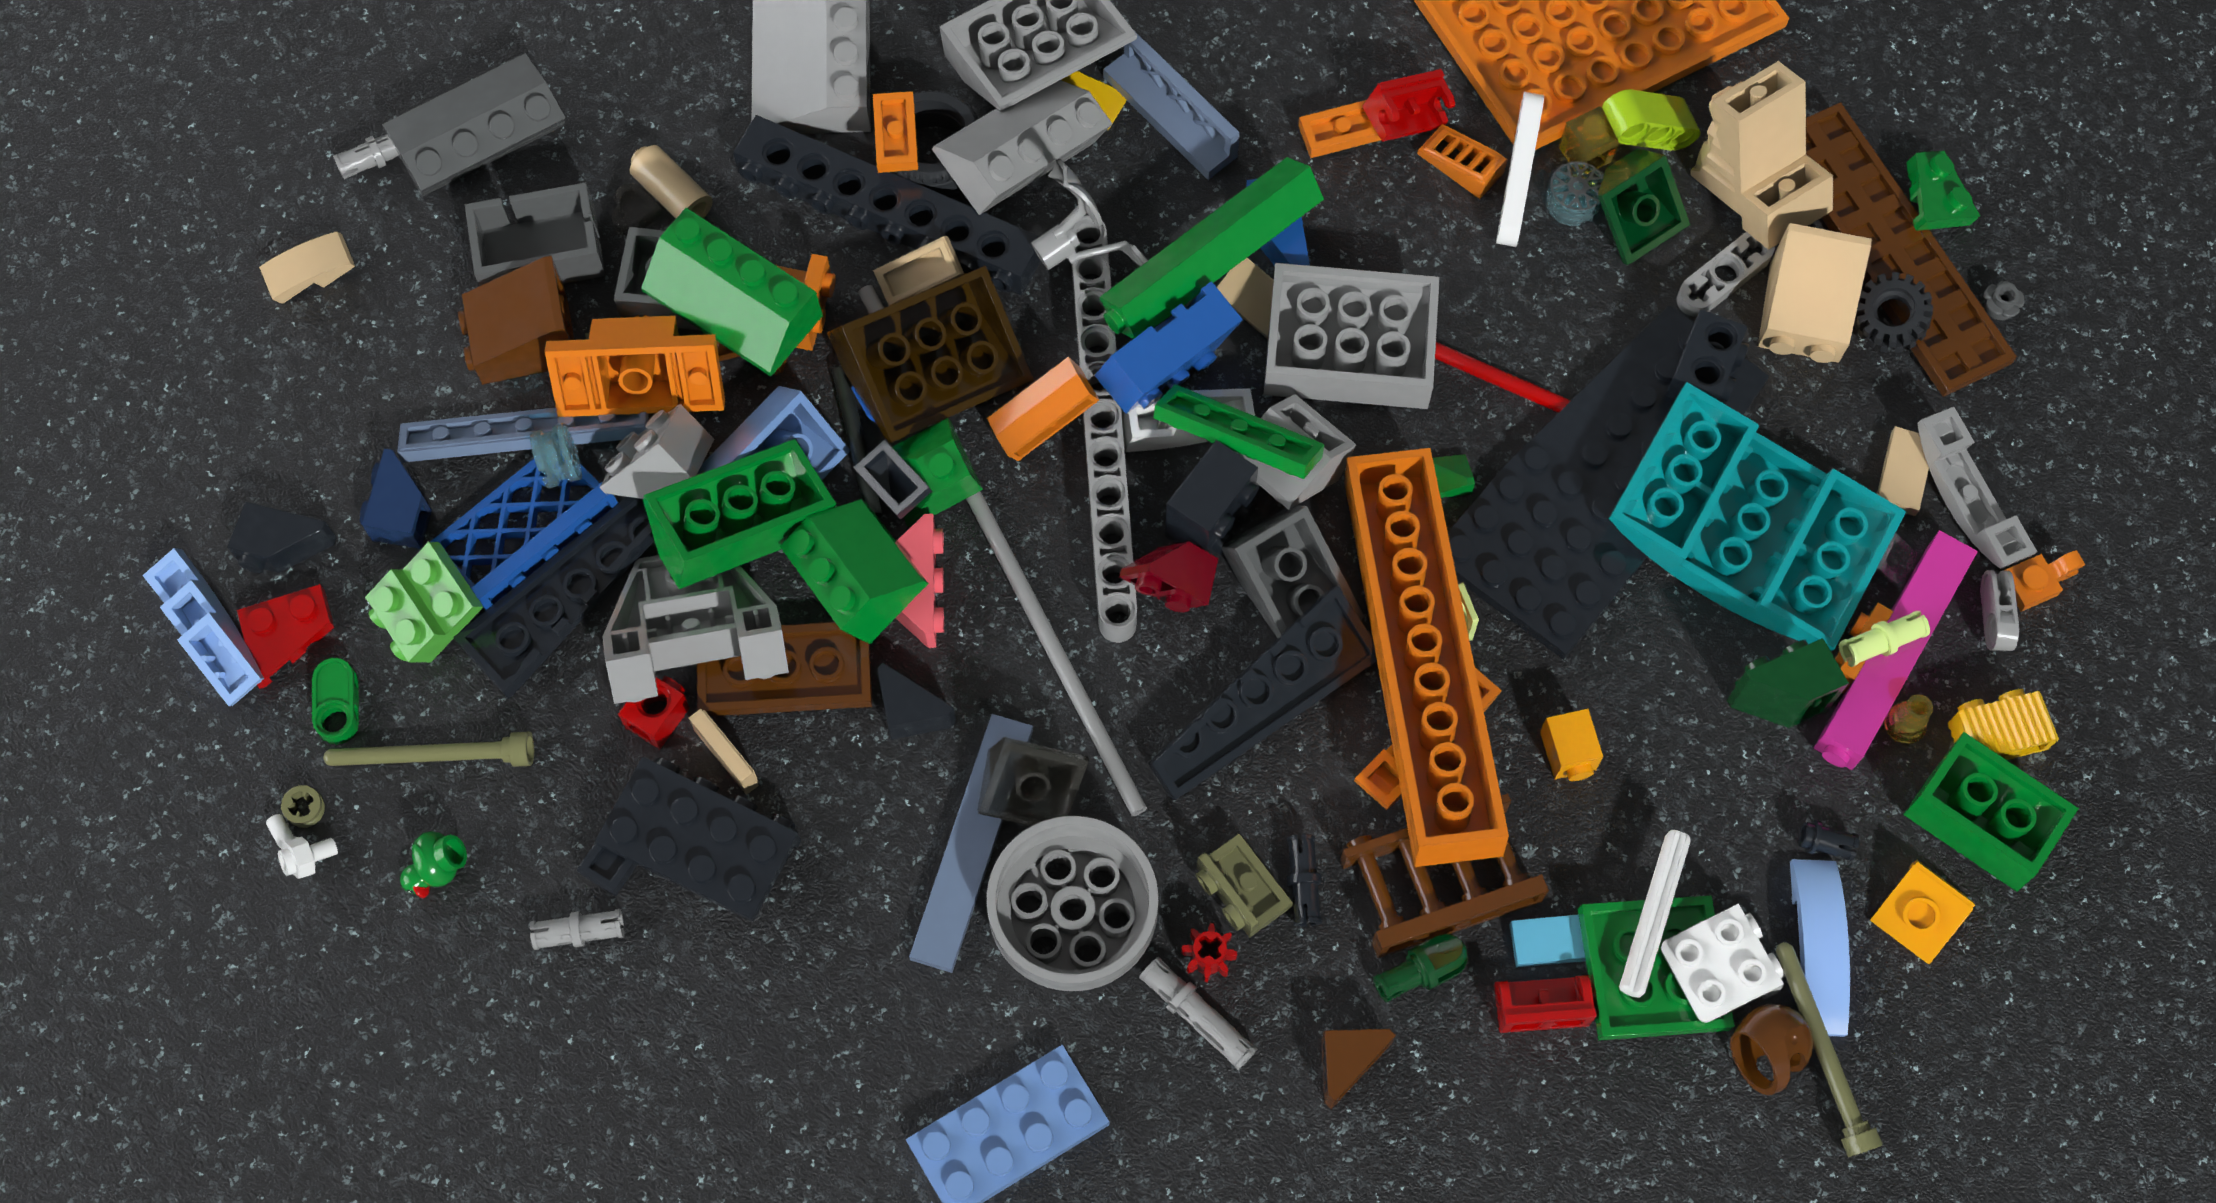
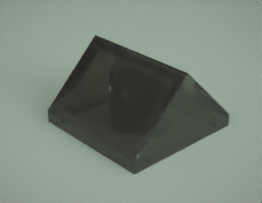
M1003 737L988 749L978 804V814L1030 826L1048 819L1068 816L1089 763L1088 756Z

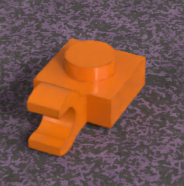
M2075 550L2063 555L2050 564H2047L2043 555L2040 554L2005 569L2013 575L2016 602L2019 610L2022 612L2058 596L2063 591L2059 582L2078 574L2079 571L2077 569L2085 566V563L2078 551Z

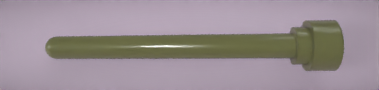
M530 731L511 732L510 737H503L502 741L329 749L324 753L323 759L329 766L502 759L504 763H511L513 767L532 766L534 761V740Z
M1787 942L1780 943L1776 948V955L1799 1012L1811 1028L1813 1047L1846 1127L1842 1129L1845 1138L1841 1139L1848 1157L1878 1148L1883 1145L1876 1127L1871 1129L1869 1121H1863L1795 950Z

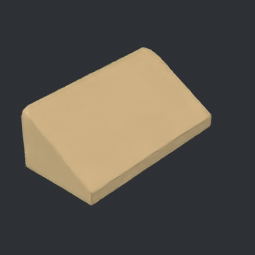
M1246 258L1227 273L1217 288L1236 312L1268 339L1273 279L1250 259Z

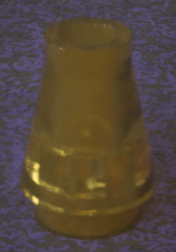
M1913 695L1908 700L1891 706L1884 719V725L1890 737L1902 743H1914L1922 739L1927 731L1929 717L1933 712V704L1924 695Z

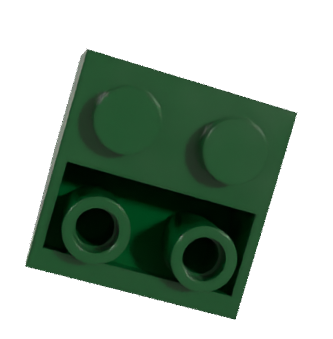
M1823 638L1810 644L1806 640H1800L1782 651L1783 655L1770 661L1768 656H1764L1749 663L1744 668V675L1735 681L1736 687L1727 699L1730 707L1787 728L1827 712L1849 682Z

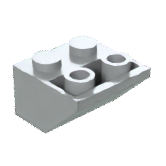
M1294 394L1270 407L1261 419L1325 444L1322 459L1305 479L1286 474L1282 470L1236 452L1258 467L1256 483L1272 495L1276 501L1290 510L1339 481L1346 467L1347 457H1351L1356 444Z
M681 404L668 413L662 409L646 423V430L639 435L634 431L631 432L617 445L616 449L619 453L605 466V470L608 473L600 489L605 494L643 499V496L647 493L696 476L714 438Z

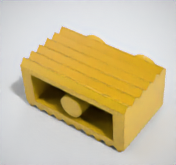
M2016 689L2002 694L1998 697L1999 701L1985 704L1983 699L1966 702L1958 707V712L1948 722V728L1951 730L1954 743L1965 732L2006 760L2048 750L2059 740L2040 691L2025 694L2024 689Z

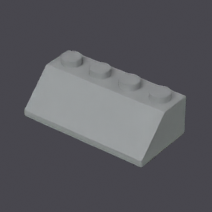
M1059 80L1001 112L996 108L936 144L932 150L980 215L1051 171L1059 159L1065 162L1092 145L1112 125V122L1089 91Z

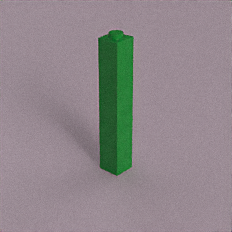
M1286 157L1101 295L1099 298L1106 310L1103 316L1112 331L1116 334L1123 333L1134 339L1150 326L1156 327L1172 315L1171 311L1181 303L1183 305L1188 303L1201 292L1200 290L1211 281L1213 283L1323 201V195L1311 167Z

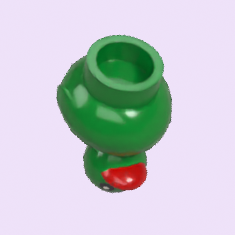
M435 831L421 834L412 845L413 864L404 868L400 875L402 888L410 894H416L420 898H425L429 894V886L442 887L450 883L454 879L457 870L462 868L467 861L466 848L461 839L452 834L445 836Z

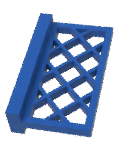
M563 446L545 449L430 541L440 542L445 549L455 540H467L465 555L449 557L483 605L482 609L484 611L489 609L619 504L614 495L605 494L600 489L602 482L599 483L582 465H578L577 460L573 467V456L571 455L570 459V453ZM558 457L565 462L563 476H544L545 468ZM575 470H577L576 474L578 475L572 476L573 471L575 472ZM588 485L592 489L579 501H568L571 486ZM562 486L559 501L540 502L542 487ZM533 487L531 502L511 503L513 493L519 488ZM529 512L527 528H507L510 513ZM538 512H558L557 519L547 527L536 528ZM489 513H500L498 529H479V523L483 517ZM525 538L524 545L515 553L503 554L505 539ZM477 539H496L494 554L474 555ZM472 565H492L491 572L478 583L474 584L470 580Z

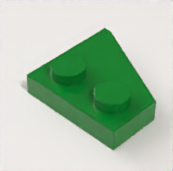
M1945 151L1916 153L1906 162L1908 177L1911 181V188L1909 189L1910 199L1912 202L1918 203L1919 215L1913 219V226L1916 231L1969 226L1980 217L1970 193L1962 184L1954 169L1952 160L1946 155Z

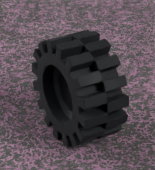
M1892 272L1891 278L1886 279L1884 273L1877 276V282L1874 283L1870 280L1866 283L1865 290H1861L1855 316V327H1859V336L1861 339L1866 337L1868 339L1867 345L1871 348H1874L1877 344L1881 346L1880 352L1887 353L1888 348H1895V353H1900L1903 351L1904 346L1907 345L1910 350L1916 346L1918 339L1922 341L1926 336L1933 314L1932 297L1930 292H1924L1925 285L1921 281L1917 284L1913 283L1914 276L1907 274L1905 279H1900V272ZM1892 299L1902 301L1910 310L1909 319L1899 326L1884 324L1877 315V309L1883 302Z

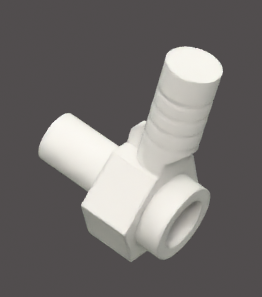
M280 814L273 815L266 821V825L277 845L283 849L278 851V859L286 876L293 874L300 879L315 874L316 861L337 855L338 853L332 838L309 845L308 841L302 836H293L285 819Z

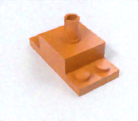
M636 315L635 317L592 319L588 340L546 341L545 356L558 417L607 414L624 415L640 414L641 412L648 414L657 413L662 409L668 413L679 404L688 412L724 410L725 396L715 334L679 336L676 316L650 317L643 315V317Z

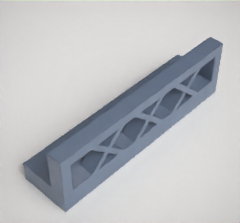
M1138 34L1136 40L1124 46V54L1103 69V78L1206 179L1212 178L1238 157L1240 132Z

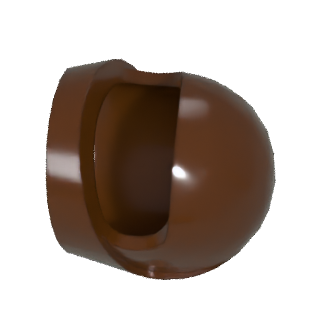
M1766 1004L1755 1008L1745 1016L1730 1038V1048L1734 1062L1747 1083L1763 1095H1772L1783 1091L1787 1087L1790 1071L1799 1072L1808 1064L1812 1055L1813 1036L1808 1022L1797 1011L1780 1004ZM1765 1055L1768 1057L1773 1069L1774 1081L1768 1080L1758 1070L1756 1062L1760 1056Z

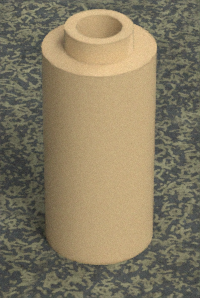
M658 145L641 147L633 154L630 174L670 214L677 218L685 208H688L702 218L708 214L713 203L711 196Z

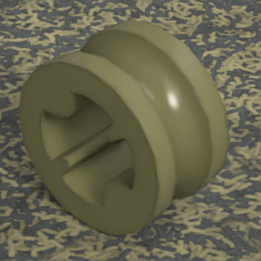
M298 785L285 793L281 801V810L283 815L294 826L308 828L321 820L325 811V804L323 798L314 788L307 785ZM304 798L309 802L310 798H313L314 801L308 805L311 811L309 814L303 816L298 811L295 816L293 815V812L298 808L296 803L298 799Z

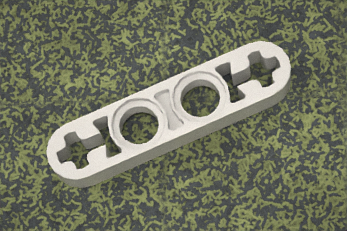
M1524 92L1496 244L1517 246L1544 103V95L1530 92Z

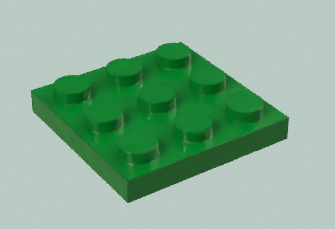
M1712 895L1673 898L1647 988L1640 998L1624 994L1620 991L1619 985L1645 900L1582 904L1578 908L1587 972L1591 982L1594 1008L1596 1009L1597 1017L1595 1018L1598 1041L1730 1031L1735 1027L1732 1011L1708 1023L1701 1022L1697 1018L1661 952V946L1665 940L1715 916Z

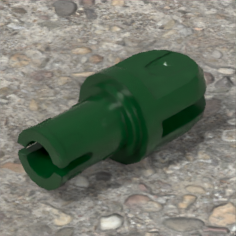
M1442 934L1408 950L1405 962L1373 977L1379 995L1387 1003L1417 986L1430 990L1452 979L1465 969L1468 960L1466 946L1457 936Z

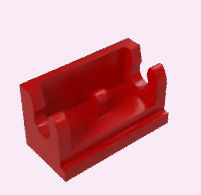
M1441 69L1378 83L1362 107L1382 142L1438 129L1442 124H1447L1448 118L1445 110L1440 105V99H1443L1444 105L1448 109L1455 107V99L1443 78L1445 75Z
M1589 975L1494 983L1500 1033L1588 1027L1597 1017Z

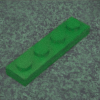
M1176 384L1155 404L1154 419L1206 439L1213 444L1217 440L1235 452L1275 467L1289 475L1305 479L1323 457L1325 444Z

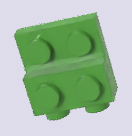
M428 542L403 570L391 569L365 597L372 607L368 612L370 619L377 626L386 629L393 639L390 643L391 651L399 659L408 662H432L454 639L453 637L483 608V605L440 542Z

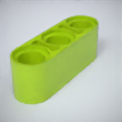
M1629 89L1613 94L1602 105V109L1613 132L1621 144L1673 151L1691 145L1701 134L1682 97Z

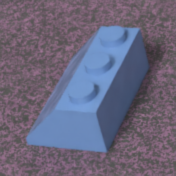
M778 386L701 465L697 475L796 439L818 476L823 480L850 452V449L801 391Z

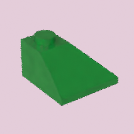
M949 418L892 447L932 490L928 496L903 517L909 528L924 514H933L934 516L983 490Z

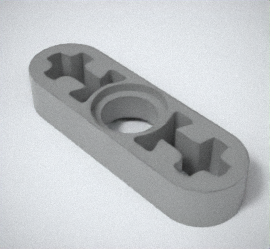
M1745 232L1684 280L1677 294L1678 307L1683 313L1692 317H1697L1700 309L1710 312L1769 264L1775 251V246L1768 250L1748 232ZM1758 246L1762 249L1761 254L1758 252L1753 253L1747 258L1745 263L1742 260L1749 247L1753 249ZM1718 266H1729L1735 271L1737 278L1733 281H1723L1717 277L1715 268ZM1706 283L1709 285L1710 288L1706 291L1703 300L1698 298L1693 301L1689 298L1691 292L1697 294L1705 288Z

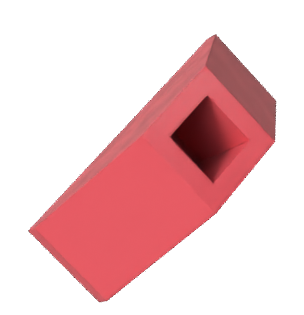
M924 514L896 542L929 584L904 608L896 619L925 646L936 648V633H944V608L936 607V593H944L943 568H936V554L944 553L943 528L935 529L933 514Z

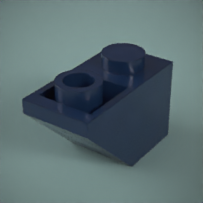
M384 449L380 463H375L372 470L371 484L373 488L369 500H365L362 504L360 523L372 541L421 549L432 510L393 450Z

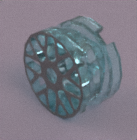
M1569 162L1561 165L1553 173L1546 194V207L1550 215L1558 222L1568 226H1580L1582 222L1588 220L1591 222L1598 215L1601 207L1598 197L1601 185H1598L1597 182H1602V173L1593 165L1585 162ZM1571 166H1574L1575 171H1570ZM1587 169L1592 171L1590 175L1585 173Z
M565 423L554 425L552 431L544 432L540 429L530 433L534 459L538 471H542L545 476L547 475L542 480L548 489L559 486L560 481L565 479L573 482L582 478L578 452Z

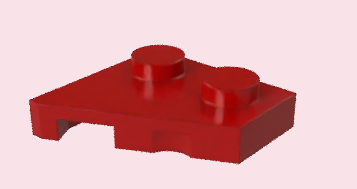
M320 584L237 610L244 641L264 677L257 684L260 689L267 687L272 682L270 677L289 660L293 664L306 653L310 644L321 640L334 628L326 593Z

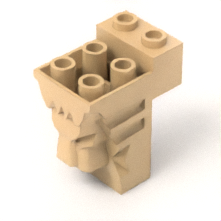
M1777 61L1751 78L1733 87L1728 86L1712 96L1709 102V110L1713 121L1707 130L1708 140L1703 143L1696 165L1691 169V176L1742 217V229L1769 250L1780 243L1789 223L1808 226L1833 211V175L1806 155L1805 81Z

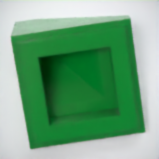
M1466 454L1433 458L1441 498L1472 495L1475 481Z

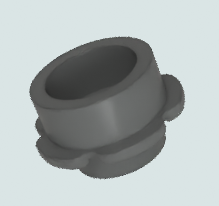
M2000 281L1997 285L1991 284L1986 288L1983 304L1986 313L1990 317L1997 320H2006L2018 315L2020 312L2019 308L2023 307L2025 300L2023 293L2013 283ZM2001 297H2006L2008 301L2002 300Z

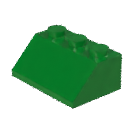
M862 499L809 515L780 545V548L840 630L868 644H871L929 584L873 510Z
M1963 732L1925 781L1903 815L2018 892L2037 875L2079 808Z

